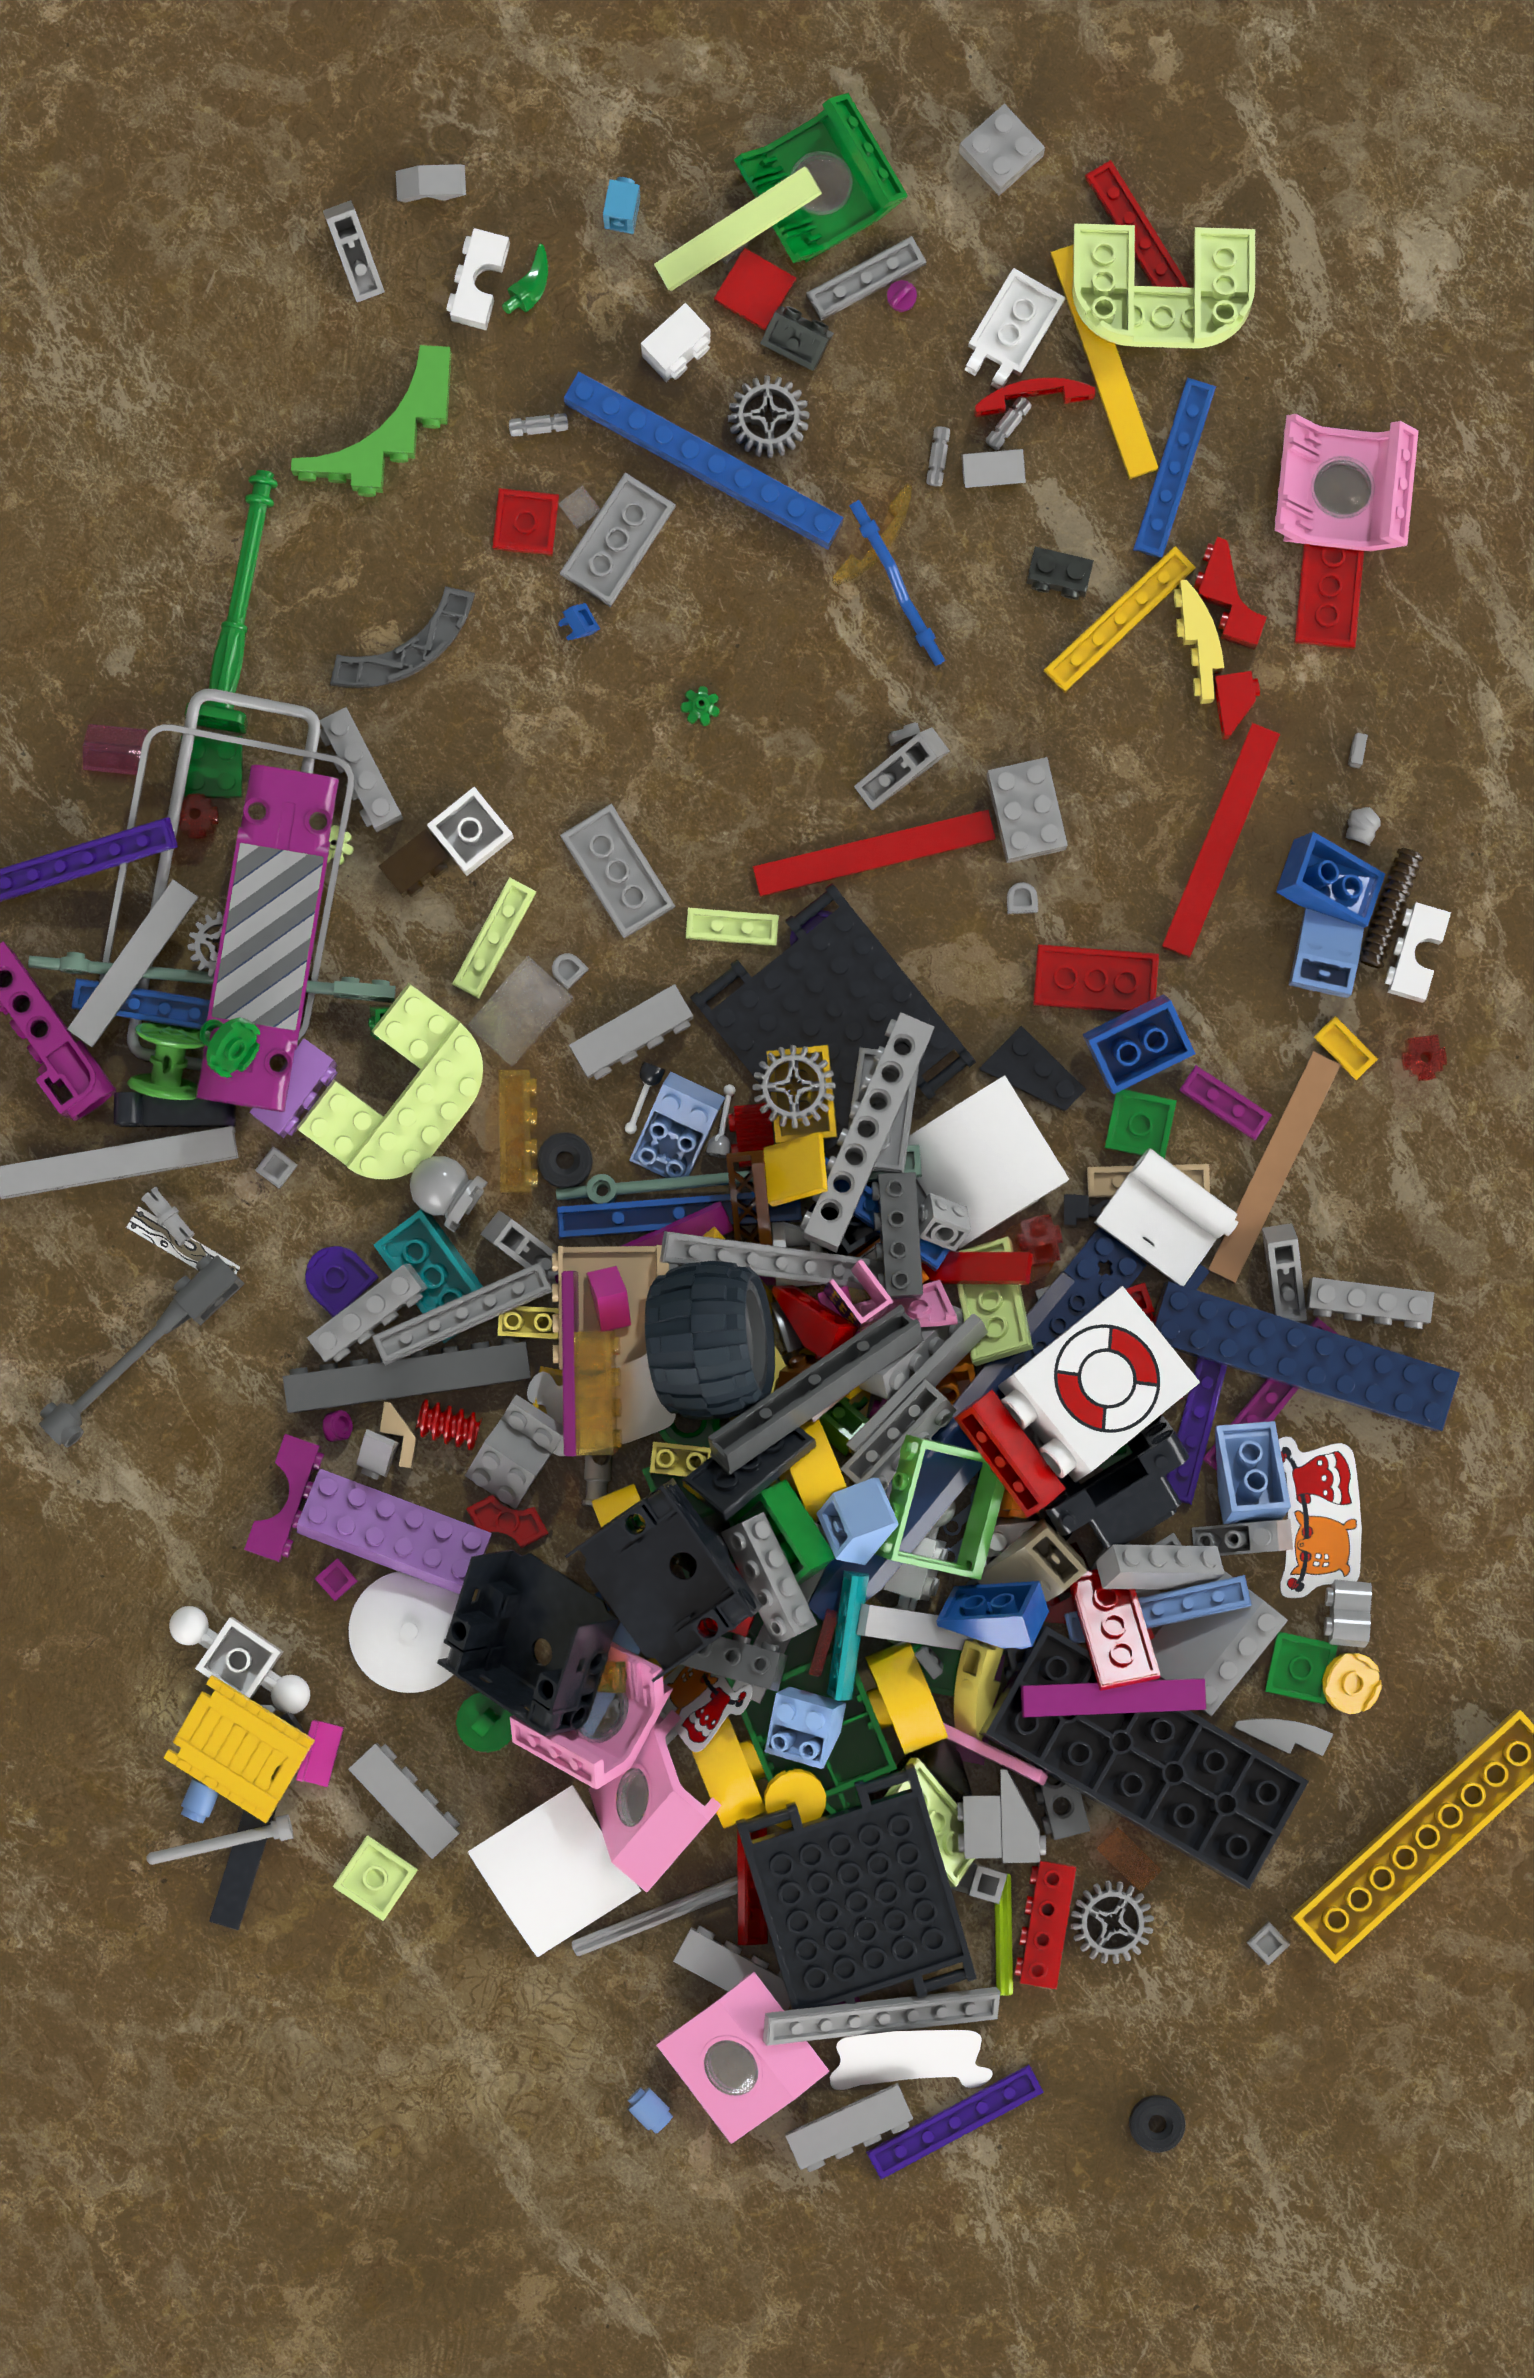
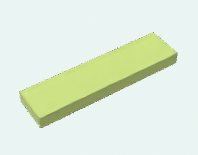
M509 877L452 983L453 986L480 999L535 897L536 891Z

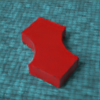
M492 1494L466 1508L475 1527L488 1532L507 1534L521 1548L549 1534L535 1507L525 1510H513L502 1505Z

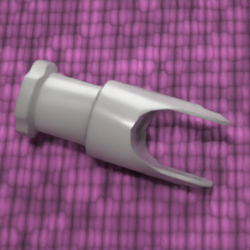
M613 1447L607 1448L606 1460L602 1466L593 1461L591 1452H586L584 1480L587 1482L586 1497L582 1500L583 1506L593 1507L592 1500L607 1495V1484L611 1481Z

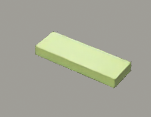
M688 908L686 939L776 946L779 915Z

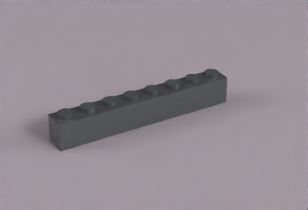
M519 1337L501 1339L502 1345L490 1347L489 1341L471 1344V1350L459 1351V1346L440 1348L441 1354L429 1355L428 1350H423L411 1354V1358L397 1360L386 1366L380 1357V1363L368 1364V1359L350 1361V1367L338 1368V1363L319 1365L320 1371L309 1373L307 1367L290 1369V1375L283 1376L287 1412L291 1414L529 1380L532 1378L527 1343L520 1342Z

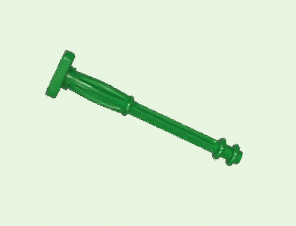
M256 470V474L251 475L248 479L249 483L253 485L252 494L245 496V501L249 504V510L227 620L221 624L222 629L213 657L209 689L235 693L240 678L245 637L248 631L244 623L267 508H271L274 505V501L269 498L271 489H275L278 486V482L273 479L274 474L269 471ZM205 701L204 704H201L197 726L246 734L248 721L244 712L234 710V705ZM189 703L186 704L185 713H184L185 718H186V713H187V708H188V704H189Z

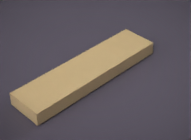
M1209 1164L1173 1165L1210 1193ZM1134 1166L1087 1167L1089 1198H1112Z

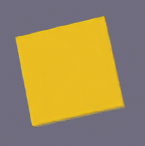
M819 1132L763 1148L768 1204L772 1207L828 1191L823 1136Z

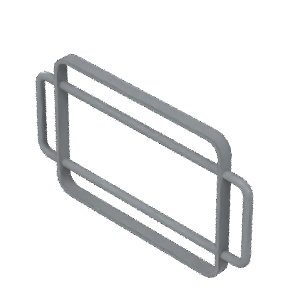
M217 689L200 690L190 699L184 726L162 724L153 728L146 735L142 745L127 829L135 827L150 744L153 737L161 731L183 733L167 816L171 820L175 838L195 736L303 756L301 772L313 774L315 759L339 764L346 771L348 785L311 981L318 982L354 790L353 770L344 759L317 752L320 737V721L311 709L300 705ZM205 701H215L302 718L308 723L305 750L196 729L201 704ZM174 849L161 852L150 911L167 889ZM128 863L120 865L103 962L110 963ZM100 974V982L104 978V974ZM142 978L136 988L148 989L150 979ZM308 993L304 1020L299 1031L298 1040L306 1033L310 1024L315 998L314 993ZM130 1018L127 1033V1045L130 1052L137 1058L150 1061V1056L155 1055V1050L142 1047L139 1042V1035L135 1031L136 1026L142 1024V1020ZM185 1056V1059L188 1060L187 1069L201 1071L202 1059Z

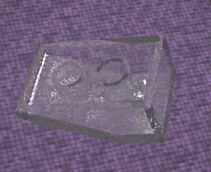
M527 956L507 977L467 1026L512 1067L574 999L534 960Z

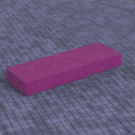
M1197 1065L1194 1066L1179 1089V1092L1254 1141L1272 1116V1114Z

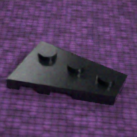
M1022 1026L978 1069L998 1079L1005 1075L1011 1086L1064 1112L1086 1091V1088Z

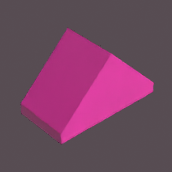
M617 1266L586 1273L601 1333L631 1326L627 1290Z

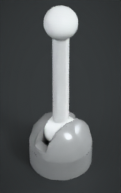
M730 1084L726 1085L723 1090L726 1098L719 1133L709 1139L706 1147L707 1155L718 1158H726V1153L731 1152V1143L724 1135L731 1096L736 1091L735 1087Z

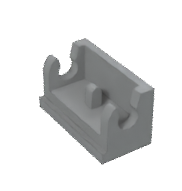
M1023 449L961 454L965 488L1026 483Z

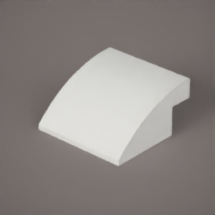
M1005 1075L909 1136L908 1146H920L922 1177L916 1179L926 1196L932 1193L967 1206L971 1231L960 1244L959 1249L1031 1206L1041 1197L1069 1180Z
M573 1785L468 1851L489 1887L537 1957L641 1892L639 1886L611 1862L600 1824L594 1814L589 1811Z

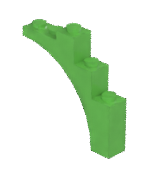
M420 345L417 367L409 389L396 411L382 426L362 441L339 452L318 457L292 458L291 471L293 476H298L300 481L308 482L316 481V477L328 478V481L332 483H346V479H351L352 490L358 491L359 496L374 497L376 492L383 493L385 457H390V461L398 463L408 462V458L415 459L417 423H422V427L431 429L440 428V424L447 425L451 348Z

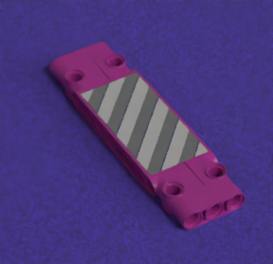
M251 765L241 827L238 829L207 1021L216 1019L225 1024L229 1020L238 1017L248 1019L260 1030V1035L257 1034L256 1039L260 1047L252 1063L243 1072L236 1070L230 1073L232 1077L226 1078L219 1076L207 1065L206 1054L208 1047L205 1045L197 1098L285 1112L330 848L329 838L339 780L336 778L264 765ZM254 805L262 806L266 811V815L263 819L254 820L248 814L249 809ZM315 815H320L325 818L327 825L322 830H315L309 824L310 819ZM216 1028L211 1032L210 1041L219 1028ZM275 1056H281L286 1059L287 1067L282 1072H275L269 1065L270 1060Z

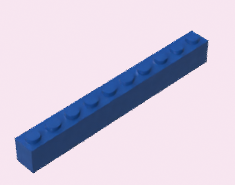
M579 371L564 396L566 406L827 550L843 525V517Z

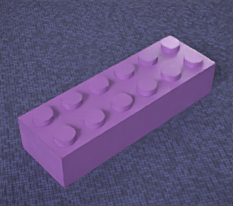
M319 1469L297 1523V1533L457 1594H460L471 1556L486 1554L492 1535L488 1531L323 1469Z

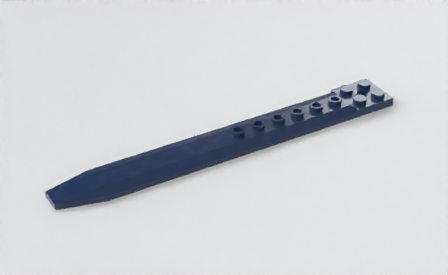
M1099 1226L1026 1314L1033 1349L986 1363L952 1404L957 1411L953 1414L951 1421L946 1426L941 1427L932 1436L931 1440L978 1451L954 1417L992 1389L998 1398L1002 1400L1005 1395L998 1385L1122 1286L1125 1289L1129 1288L1147 1265ZM1099 1261L1103 1264L1107 1262L1110 1265V1275H1099L1100 1267L1097 1265ZM925 1449L900 1551L913 1552L980 1470L983 1462ZM892 1480L885 1490L888 1500L892 1490ZM875 1554L866 1565L834 1559L826 1566L808 1606L814 1615L828 1627H832L837 1623L844 1570L869 1573L867 1601L882 1590L903 1563Z

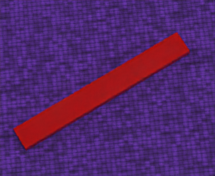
M1254 723L1251 724L1162 944L1163 948L1187 958L1191 957L1279 739V733Z
M988 809L753 866L759 895L762 897L993 841L996 837Z

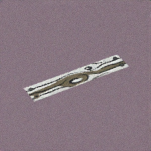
M138 1207L127 1225L128 1229L197 1269V1263L206 1255H210L212 1259L218 1255L235 1274L240 1269V1266L193 1238L188 1241L185 1240V1243L179 1246L178 1242L164 1225L160 1226L157 1223L158 1218L141 1207Z

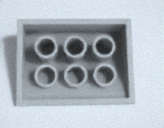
M1224 1571L1225 1574L1217 1581L1233 1577ZM1249 1589L1251 1607L1163 1625L1155 1634V1638L1151 1639L1161 1678L1164 1680L1205 1679L1206 1710L1202 1711L1209 1716L1214 1714L1288 1621Z

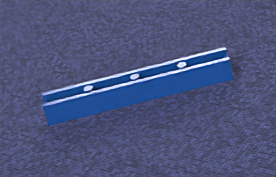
M754 1192L737 1194V1198L746 1205L755 1197ZM730 1194L562 1206L557 1209L559 1239L650 1233L719 1201L722 1202L734 1227ZM800 1199L774 1207L769 1204L770 1223L802 1222ZM738 1207V1211L740 1214L743 1210L740 1207ZM747 1214L741 1220L740 1226L758 1225V1221Z

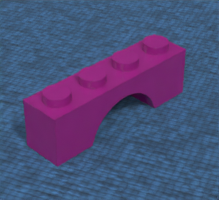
M287 1434L284 1435L275 1463L283 1470L288 1479V1500L283 1509L275 1516L266 1520L254 1521L244 1550L277 1562H281L283 1557H289L294 1543L289 1538L293 1528L297 1529V1523L302 1513L300 1511L303 1499L307 1500L313 1486V1482H310L313 1470L319 1471L323 1462L324 1454L320 1453L322 1446Z

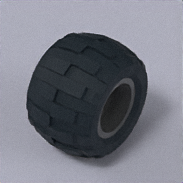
M724 1261L687 1263L670 1269L666 1275L657 1276L650 1286L646 1299L645 1342L654 1390L666 1410L671 1414L680 1413L684 1418L699 1420L731 1418L742 1414L770 1395L775 1373L774 1332L768 1298L759 1276L750 1267H738L737 1263Z

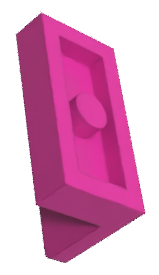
M312 1720L308 1736L315 1741L299 1767L297 1781H305L324 1787L329 1786L344 1727Z

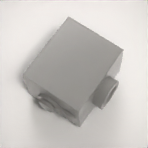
M930 1193L918 1208L920 1239L956 1251L971 1231L967 1206Z

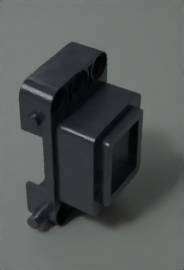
M1160 1415L1127 1442L1132 1451L1131 1454L1082 1484L1079 1481L1074 1482L1069 1474L1063 1478L1058 1477L1066 1489L1043 1509L1061 1536L1069 1534L1088 1523L1103 1547L1109 1549L1112 1545H1125L1177 1512L1176 1508L1181 1505V1501L1165 1475L1184 1464L1189 1459V1454L1163 1415Z

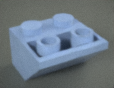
M875 1477L834 1492L816 1513L835 1559L866 1565L899 1525L880 1479Z
M793 1687L777 1692L765 1753L816 1768H824L841 1733L846 1703Z

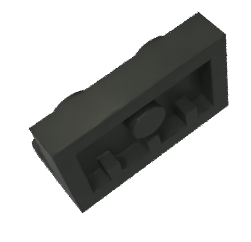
M780 306L775 311L760 344L814 371L834 333L829 331V327L818 320H812L811 322L801 317L802 313L799 310L790 306L785 308Z
M1035 546L1026 583L1031 584V588L1039 592L1048 593L1052 589L1061 591V596L1078 600L1079 596L1085 597L1094 560Z

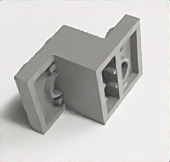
M516 1394L499 1423L483 1443L465 1476L516 1510L531 1484L544 1468L562 1439L563 1425Z

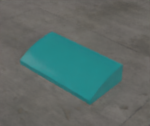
M421 1209L374 1244V1247L392 1272L403 1264L410 1263L428 1288L421 1293L423 1298L416 1303L422 1314L483 1287L434 1217ZM456 1334V1335H454V1336H451V1337H449V1338H447V1339L442 1340L443 1343L445 1344L446 1342H448L449 1340H451L452 1338H454V1337L457 1336L458 1334Z
M844 1570L827 1694L834 1700H851L853 1696L861 1635H857L861 1605L866 1603L869 1573Z

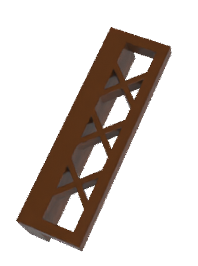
M763 1150L726 1153L735 1241H751L756 1244L773 1246ZM751 1161L752 1170L743 1177L734 1171L733 1162ZM752 1177L754 1185L749 1182ZM735 1179L740 1182L737 1186L735 1183ZM744 1186L755 1193V1197L748 1205L737 1198V1194ZM738 1207H740L743 1210L740 1214L738 1211ZM747 1214L758 1221V1225L751 1233L740 1226L741 1220ZM741 1234H742L744 1237H746L743 1241H742V1239H741Z

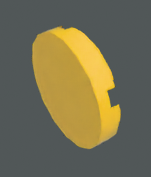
M1343 1653L1335 1657L1326 1667L1322 1679L1323 1692L1327 1702L1334 1709L1347 1714H1356L1370 1709L1377 1701L1382 1688L1378 1674L1380 1671L1377 1665L1369 1657L1359 1653Z
M803 1769L783 1771L769 1781L764 1792V1806L769 1814L786 1808V1804L795 1802L803 1824L821 1818L826 1807V1793L821 1781L813 1773ZM790 1820L776 1824L784 1829L792 1827Z

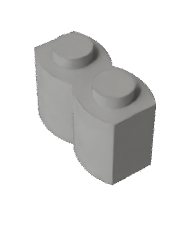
M1334 1580L1331 1588H1326L1325 1606H1330V1617H1325L1324 1635L1328 1636L1329 1644L1363 1648L1367 1646L1370 1639L1371 1583Z

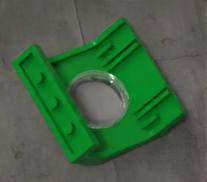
M849 93L829 98L822 104L824 110L811 120L764 147L741 153L734 159L755 198L804 166L808 168L819 187L821 195L772 226L793 263L802 260L806 263L882 219L908 197Z

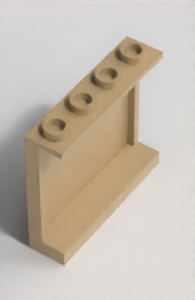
M662 1245L619 1247L558 1246V1253H552V1271H558V1284H552V1302H559V1314H553V1333H559V1345H553V1363H559V1370H563L561 1273L563 1271L578 1272L580 1370H611L641 1358L647 1353L645 1342L647 1294L655 1278L659 1275H666L669 1271V1263L660 1262ZM617 1266L627 1290L631 1326L601 1333L586 1273Z

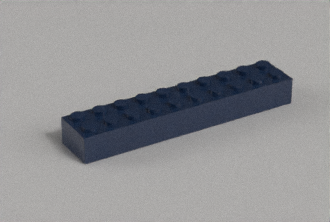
M1169 1281L1163 1285L1152 1321L1154 1326L1176 1351L1436 1432L1443 1431L1460 1372Z

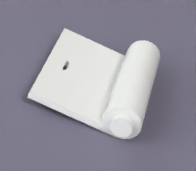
M1151 1148L1147 1149L1094 1222L1175 1284L1181 1286L1186 1284L1215 1241L1223 1234L1228 1237L1238 1225V1221L1235 1220L1236 1212Z

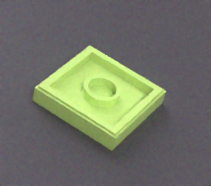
M367 1835L333 1887L384 1921L418 1869Z

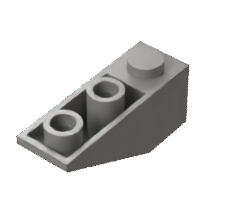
M1290 1519L1192 1528L1193 1546H1217L1220 1556L1293 1550Z

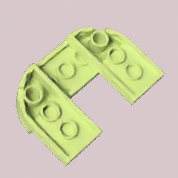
M1074 224L1072 294L1076 310L1082 321L1096 335L1109 342L1123 346L1204 348L1219 344L1230 338L1242 327L1251 310L1255 293V229L1195 227L1194 288L1134 286L1135 225Z
M410 983L407 984L372 1029L376 1036L420 1068V1071L385 1116H382L333 1079L296 1127L300 1132L345 1164L347 1168L368 1178L394 1179L413 1172L414 1168L422 1160L430 1158L470 1108L478 1095L482 1083V1056L472 1034L460 1021Z

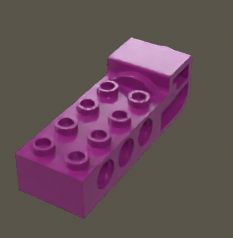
M4 941L0 943V1011L5 1015L8 1013L13 1019L9 1024L23 1040L25 1038L28 1039L30 1045L26 1048L36 1062H39L40 1065L44 1063L38 1069L40 1076L36 1078V1081L61 1115L66 1118L70 1117L73 1121H78L105 1103L117 1090L84 1043L76 1041L72 1033L67 1030V1026L13 950ZM7 976H13L12 984L2 988L3 979ZM30 1000L29 1009L26 1012L20 1013V1004L23 1001ZM42 1025H47V1034L37 1038L36 1032L38 1028ZM56 1084L59 1088L66 1085L74 1097L63 1104L51 1085Z

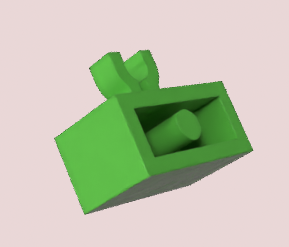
M865 1396L860 1402H854L852 1405L849 1403L850 1399L844 1397L819 1418L828 1441L845 1456L850 1452L846 1445L847 1442L869 1421L868 1418L859 1412L869 1401Z

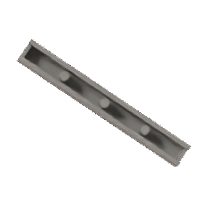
M233 1126L0 1166V1198L8 1199L238 1159L235 1139L236 1130Z

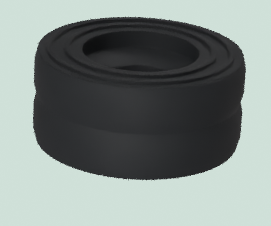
M563 1132L554 1134L544 1141L539 1149L537 1162L541 1175L548 1183L558 1188L578 1186L586 1180L592 1169L593 1158L588 1144L581 1137ZM561 1152H569L574 1157V1163L569 1169H561L556 1163V1158Z
M1161 2095L1145 2097L1131 2111L1129 2117L1131 2135L1138 2145L1147 2151L1160 2153L1171 2150L1181 2141L1185 2133L1186 2123L1184 2114L1180 2107L1168 2097ZM1154 2115H1161L1166 2120L1165 2129L1158 2133L1152 2132L1148 2126L1150 2118Z

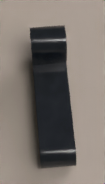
M137 1092L114 1093L113 1124L118 1127H235L236 1105L200 1098L193 1100H170L143 1095Z

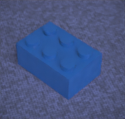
M1164 994L1082 1034L1106 1087L1113 1094L1196 1054L1172 1001Z

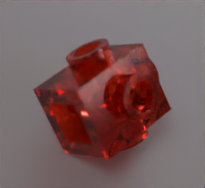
M189 794L187 799H184L182 802L178 826H180V830L184 835L188 834V838H206V834L214 833V825L219 824L218 806L213 807L211 799H205L204 794ZM192 810L201 811L198 819L190 818Z
M1438 1034L1406 1039L1404 1041L1406 1052L1401 1053L1403 1070L1409 1071V1077L1417 1076L1418 1081L1436 1079V1074L1441 1073L1443 1066L1447 1065L1445 1047L1440 1048ZM1421 1055H1424V1056L1427 1057V1059H1428V1062H1427V1063H1424V1062L1421 1060Z
M1050 1214L1020 1220L1022 1233L1017 1234L1020 1251L1030 1252L1033 1255L1032 1266L1061 1260L1058 1244L1063 1243L1060 1226L1053 1225Z

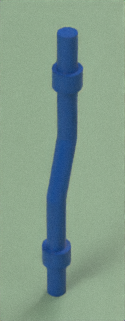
M857 500L849 505L861 526L858 529L864 539L868 538L883 564L897 600L917 634L915 636L920 647L924 646L933 664L937 666L946 660L934 641L936 637L931 628L927 629L911 601L898 567L878 533L880 529L874 519L871 521L861 501Z

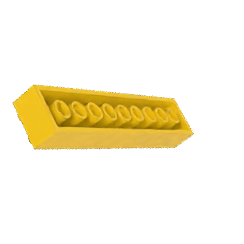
M1515 1709L1290 1915L1331 1962L1336 1964L1534 1782V1724L1521 1710Z

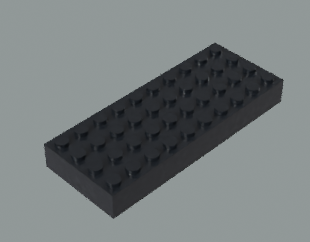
M1042 1626L1033 1646L1026 1649L979 1734L1237 1886L1250 1889L1309 1781L1189 1710L1022 1717L1021 1685L1097 1682L1088 1650L1051 1628Z

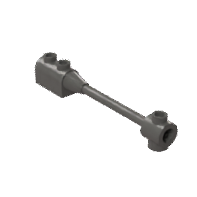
M210 1255L203 1257L196 1265L199 1272L191 1280L184 1276L174 1285L173 1289L177 1293L156 1322V1326L72 1405L61 1402L56 1406L51 1402L41 1410L40 1416L43 1420L39 1425L58 1445L63 1444L68 1448L82 1437L84 1431L80 1427L82 1425L80 1413L164 1334L173 1331L190 1318L201 1326L245 1284L218 1255L213 1259Z

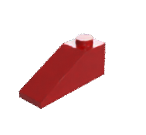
M794 1285L773 1286L771 1292L804 1347L815 1353L814 1357L816 1359H822L854 1337L858 1326Z

